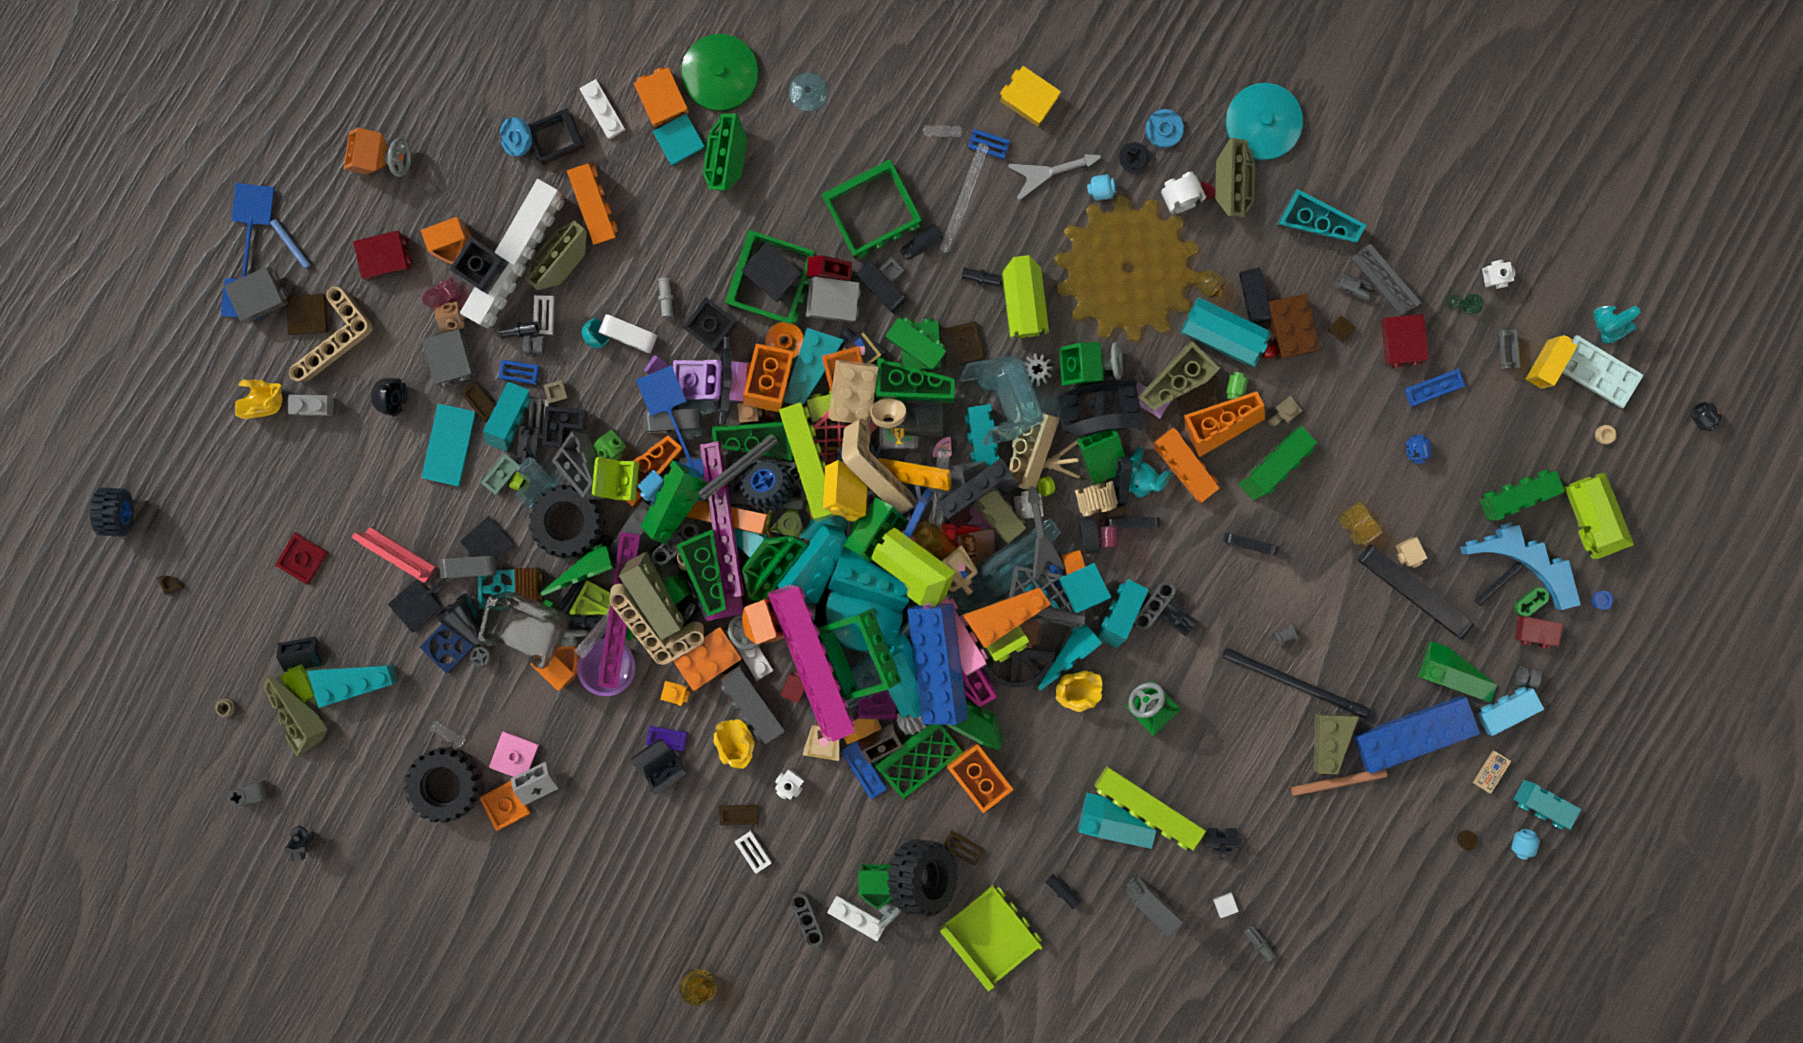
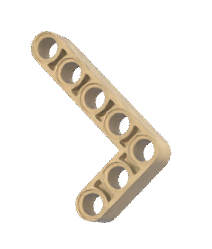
M331 287L327 291V299L345 321L346 325L290 368L289 375L294 381L302 383L310 381L372 332L371 322L344 289ZM341 292L340 300L336 301L335 294ZM349 307H352L353 313L350 316H347V309ZM364 322V329L362 331H359V323ZM349 334V341L344 343L343 336ZM333 345L334 352L329 355L328 348ZM318 357L319 364L314 367L313 359ZM303 369L304 375L298 378V371Z
M860 418L845 427L842 447L844 463L884 502L894 506L901 515L915 508L917 500L913 493L869 451L870 427L868 423Z
M623 584L612 586L610 591L611 606L656 663L660 665L667 664L703 643L704 627L699 622H691L682 627L681 630L661 640L626 586Z

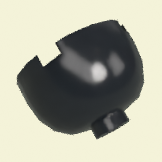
M382 378L374 384L370 392L373 407L385 415H399L403 411V409H400L402 403L406 404L407 386L401 382L400 378Z

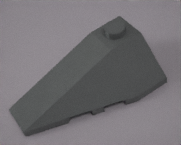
M643 500L620 531L640 535L637 556L660 543L652 540L641 527L651 506ZM620 532L611 544V546L609 547L615 560V563L617 559Z

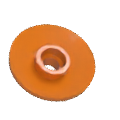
M780 322L769 329L766 335V346L794 351L795 358L800 352L804 337L801 330L793 323ZM787 337L788 341L786 343H782L781 338Z

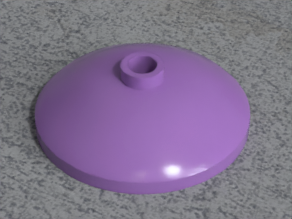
M605 638L591 642L582 650L578 658L577 674L582 685L591 693L599 696H612L625 690L631 683L635 674V660L629 648L624 645L618 689L598 686Z

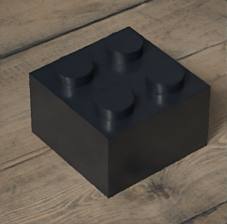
M470 237L449 270L488 295L509 262Z
M705 297L682 328L716 353L723 344V337H728L738 322Z

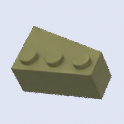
M1315 713L1314 771L1316 773L1338 774L1359 718L1358 716Z

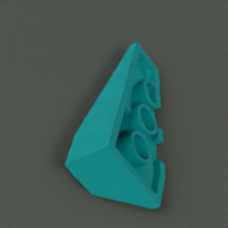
M1086 624L1081 628L1073 627L1071 629L1072 633L1054 658L1051 668L1038 683L1037 687L1040 691L1061 675L1060 672L1070 669L1076 663V659H1083L1102 644Z
M1086 793L1077 828L1079 833L1152 849L1156 829L1149 827L1145 822L1137 819L1125 809L1120 808L1108 798Z

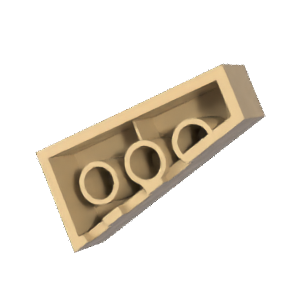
M1017 404L1018 419L1015 420L1014 427L1016 428V435L1012 443L1014 452L1010 460L1009 469L1020 483L1017 487L1029 490V487L1033 486L1036 489L1060 418L1028 406Z

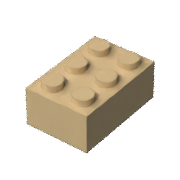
M836 360L828 415L832 421L854 423L862 418L870 425V410L873 405L878 373L876 365Z

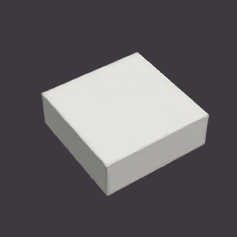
M1232 893L1213 899L1220 918L1239 912Z

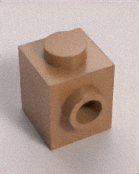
M737 403L740 424L760 422V417H763L761 408Z

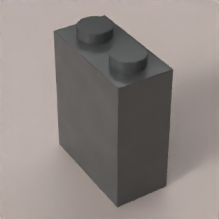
M264 267L224 286L240 321L250 322L288 304L286 300L288 298L287 293L283 287L281 288L278 282L280 278L275 270Z
M457 329L422 340L435 385H441V388L453 385L452 382L457 380L459 382L471 380L470 377L475 375L463 331Z

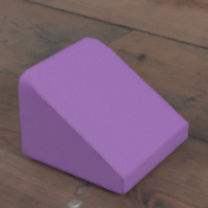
M655 355L644 371L652 374L668 367V364Z

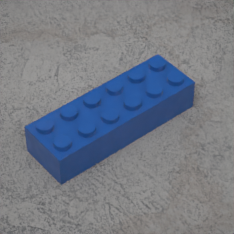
M926 604L925 606L917 605L909 608L908 617L923 724L956 725L968 719L954 606L953 604H939L936 607H932L931 604Z
M1458 696L1352 736L1365 771L1372 774L1479 735L1480 732L1467 698Z

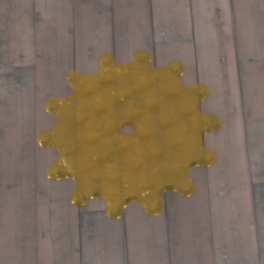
M1118 195L1114 200V209L1111 212L1105 213L1098 205L1091 204L1086 209V214L1089 218V224L1086 227L1080 228L1072 224L1065 228V235L1072 241L1073 247L1069 252H1059L1055 255V264L1066 268L1069 273L1068 279L1057 286V292L1061 296L1073 295L1077 298L1078 305L1072 312L1073 319L1080 322L1089 316L1095 317L1098 320L1097 334L1101 338H1107L1115 327H1122L1126 332L1127 339L1131 342H1136L1140 339L1141 328L1145 324H1150L1154 326L1157 332L1164 333L1169 328L1166 313L1170 309H1176L1180 312H1186L1190 309V302L1183 296L1182 290L1184 286L1197 284L1201 279L1200 273L1189 269L1186 264L1187 258L1198 251V245L1195 241L1182 242L1178 239L1177 232L1183 225L1182 218L1174 215L1168 220H1160L1157 216L1158 203L1154 199L1146 200L1141 209L1134 210L1130 207L1128 198L1125 195ZM1130 263L1133 266V271L1131 273L1124 272L1123 264Z

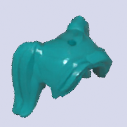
M1602 306L1593 312V320H1595L1596 327L1602 334L1603 343H1613L1637 329L1635 323L1631 322L1641 313L1637 306H1633L1618 315L1613 314L1616 310L1615 306Z
M1137 446L1134 451L1135 453L1130 458L1132 472L1129 492H1132L1137 498L1147 496L1150 491L1159 492L1164 489L1169 479L1173 478L1174 473L1164 471L1161 475H1158L1155 468L1142 461L1144 449L1141 446Z

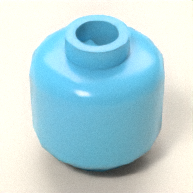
M1109 174L1092 177L1091 184H1087L1089 196L1092 195L1096 201L1111 199L1114 193H1116L1115 179L1111 178Z
M1521 829V831L1514 834L1512 850L1521 859L1534 857L1538 852L1540 839L1534 831Z

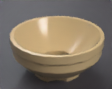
M884 398L872 405L870 414L876 425L891 429L904 421L906 408L897 399ZM885 418L894 419L892 422H884L883 420Z

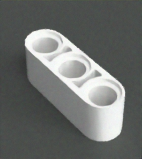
M607 314L599 330V333L650 354L657 339L656 334Z

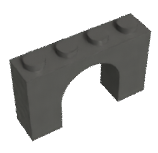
M1139 876L1136 879L1132 878L1126 886L1128 888L1126 892L1133 903L1170 937L1183 923L1173 913V908Z

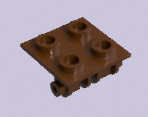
M994 528L957 535L958 548L960 546L964 548L976 569L977 567L995 564Z

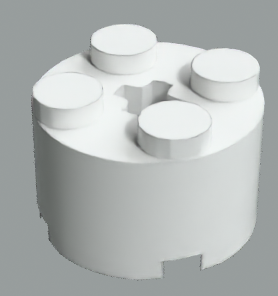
M1193 171L1185 173L1178 180H1175V178L1168 180L1164 183L1166 187L1161 191L1171 214H1173L1174 210L1176 214L1189 210L1196 206L1195 202L1200 199V202H1202L1206 198L1201 184Z

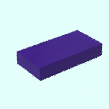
M650 725L646 745H651L656 740L663 739L672 750L684 752L688 732Z

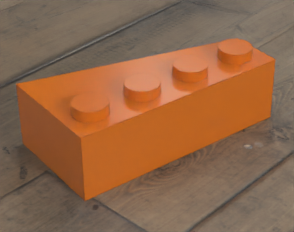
M592 162L567 170L593 245L615 238L618 228L615 221H611L609 214H612L608 202L605 203L603 197L605 192L602 184L598 182V173L595 165L593 166Z
M1257 391L1184 415L1185 429L1198 457L1205 455L1265 420L1264 404Z
M1035 588L962 615L983 647L986 648L1051 604L1042 590Z

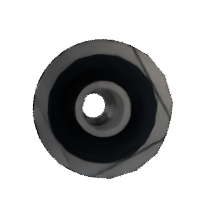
M466 593L458 597L452 604H449L436 617L439 622L472 646L478 645L480 647L488 641L486 637L489 634L470 597Z

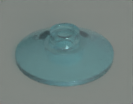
M802 73L796 76L790 84V100L800 110H816L826 100V84L816 74ZM806 87L811 88V92L805 93L804 89Z

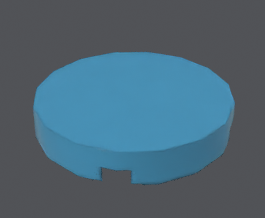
M1168 109L1156 111L1149 117L1146 123L1145 132L1147 139L1158 148L1174 146L1180 141L1184 132V124L1181 117Z
M518 117L506 119L500 129L502 147L511 156L525 155L530 150L532 144V134L528 124Z

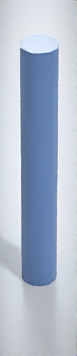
M277 219L272 220L270 224L303 268H309L311 264Z

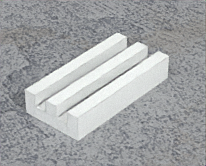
M534 295L533 322L537 321L538 324L539 300H542V330L535 335H554L555 297ZM547 300H549L548 330H546Z
M751 830L735 840V844L755 874L772 863ZM748 837L751 838V840L757 847L758 851L766 861L765 863H763V861L761 860V858L759 857V855L747 839ZM742 841L745 842L760 866L758 868L742 845Z

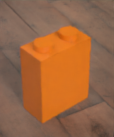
M669 67L658 68L654 71V74L649 76L643 75L634 82L635 88L655 129L685 113L689 114Z

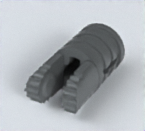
M1344 272L1340 275L1336 284V289L1366 301L1370 300L1371 297L1368 291L1373 290L1374 287L1373 284L1347 275Z

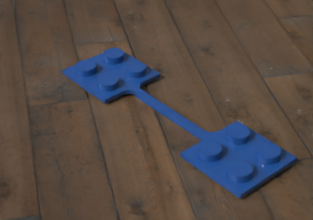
M236 183L231 221L244 222L248 225L242 277L247 276L252 227L255 224L270 225L274 187ZM225 278L224 286L238 279ZM224 287L220 316L238 318Z
M672 365L637 379V385L650 416L662 411L669 413L688 459L685 465L698 470L705 478L702 458L693 460L690 457L672 414L674 406L686 402Z

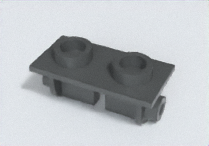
M1518 329L1500 330L1502 370L1521 368Z

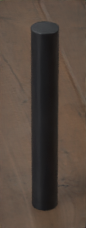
M1517 562L1474 601L1480 606L1523 568L1522 565Z

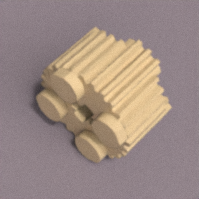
M1113 481L1106 483V486L1104 483L1086 487L1083 489L1084 492L1082 488L1075 490L1080 513L1083 516L1099 512L1098 509H1101V512H1106L1117 508L1116 504H1118Z

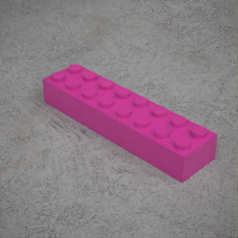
M787 585L768 593L823 738L834 742L855 733L853 730L855 726L854 721L846 712L848 708L847 703L843 697L841 698L839 690H841L840 685L833 678V667L830 661L827 662L825 654L827 652L825 646L818 639L820 635L819 630L811 621L813 617L812 612L804 603L806 598L802 588L799 589L798 586Z

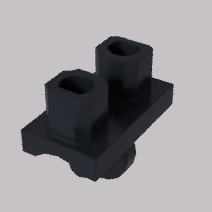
M1172 601L1167 604L1159 615L1185 637L1198 622Z
M296 826L290 832L291 840L285 847V851L292 854V861H303L306 858L305 853L311 850V842L315 837L314 831L308 833L304 827Z
M1208 828L1206 838L1203 841L1204 847H1219L1213 848V854H1219L1221 860H1225L1226 854L1233 853L1232 848L1226 847L1238 848L1239 844L1241 845V838H1238L1236 828L1225 829V838H1219L1218 828Z

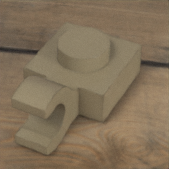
M1289 396L1274 408L1277 414L1267 422L1271 427L1276 426L1282 420L1288 423L1302 410L1293 398Z

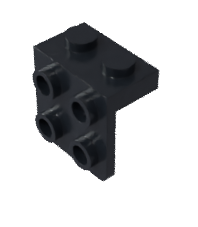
M663 739L656 740L631 758V763L647 779L650 790L654 795L687 774L682 760Z

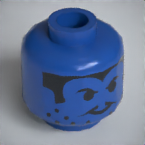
M1426 435L1410 436V439L1406 441V456L1409 460H1414L1415 464L1425 463L1426 459L1432 456L1431 440L1426 438Z

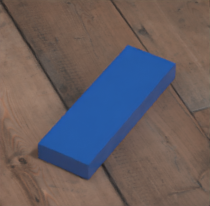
M1456 369L1404 389L1410 407L1463 388L1465 383L1460 370Z
M857 741L840 750L870 799L887 790L873 765L868 764Z

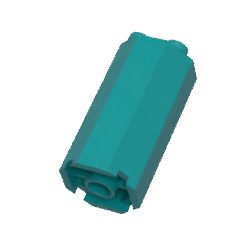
M1198 297L1188 314L1187 320L1183 324L1180 334L1247 366L1255 367L1259 360V354H1263L1268 345L1266 342L1271 332Z
M891 631L884 639L902 682L887 690L902 718H907L906 715L917 718L921 715L913 650L904 634H899L898 631Z

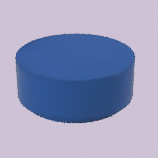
M1597 591L1592 596V604L1597 609L1606 610L1612 606L1613 597L1607 591Z

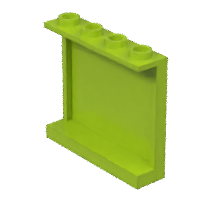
M994 885L990 886L940 927L942 935L988 992L994 988V984L1035 950L1038 948L1042 949L1040 943L1042 939L1036 932L1032 933L1030 931L1028 921L1024 917L1020 918L1018 916L1016 906L1012 902L1008 903L1004 898L1006 894L1000 887L996 888Z

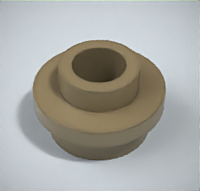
M227 698L219 700L215 706L216 713L223 718L232 716L235 712L234 702ZM225 704L229 707L228 711L223 709Z

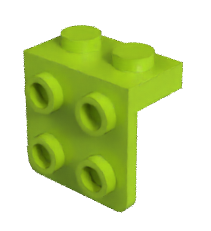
M597 457L594 466L592 495L613 500L635 501L639 462L617 461Z
M1017 626L987 646V649L994 661L999 660L1002 662L1010 657L1009 653L1014 650L1020 652L1027 647L1026 643L1029 640L1020 626Z

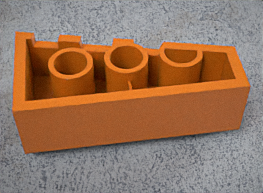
M1174 427L1168 429L1151 443L1198 503H1202L1219 489L1217 485L1219 483L1212 474L1209 475L1205 464L1196 458L1192 448L1184 442L1182 436Z
M669 435L648 449L642 456L633 460L639 462L636 500L626 501L632 507L637 508L642 500L645 501L640 495L642 491L639 489L638 484H641V481L646 476H649L652 470H655L661 476L669 473L672 460L678 462L679 458L685 454L682 445Z

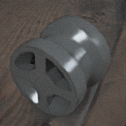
M485 646L473 649L470 655L472 663L476 666L487 665L493 657L492 651Z

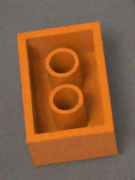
M756 343L743 394V405L779 412V409H782L793 365L794 351Z
M723 626L704 637L701 645L674 659L673 662L691 689L695 691L743 657L731 642Z
M975 742L947 765L949 771L982 813H985L1014 790L978 742Z

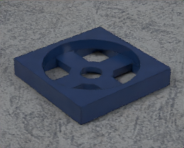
M441 624L420 648L448 674L474 646L456 633L450 639H445L440 632L450 629ZM433 639L440 644V649L435 654L431 652L430 648ZM460 639L463 643L462 653L455 649V644ZM445 643H449L451 645L450 650L444 649ZM445 654H450L455 661L443 663L440 659Z

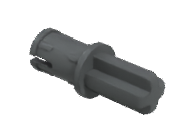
M1249 926L1244 931L1254 944V948L1259 950L1267 962L1276 957V953L1267 944V939L1263 938L1254 926Z

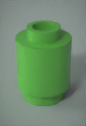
M1234 372V375H1229L1226 394H1228L1227 399L1232 400L1246 395L1249 378H1246L1244 373Z

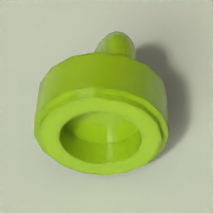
M518 470L513 475L509 486L514 490L522 492L529 487L530 477ZM523 479H525V484L522 487H520Z
M1050 476L1042 477L1038 480L1036 489L1042 496H1049L1055 491V483Z

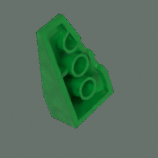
M603 544L592 547V552L586 554L541 592L542 596L615 568L616 563L609 546L604 547Z
M1430 641L1418 677L1491 703L1497 684L1451 648Z

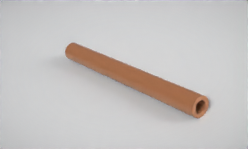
M1383 769L1372 774L1362 772L1291 787L1292 796H1298L1386 778L1387 771Z

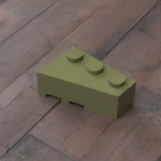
M996 490L979 499L974 504V507L1008 545L1026 530L1024 526L1026 523L1019 515H1015L1012 511L1013 507L1008 501H1004L1000 496L1001 493Z

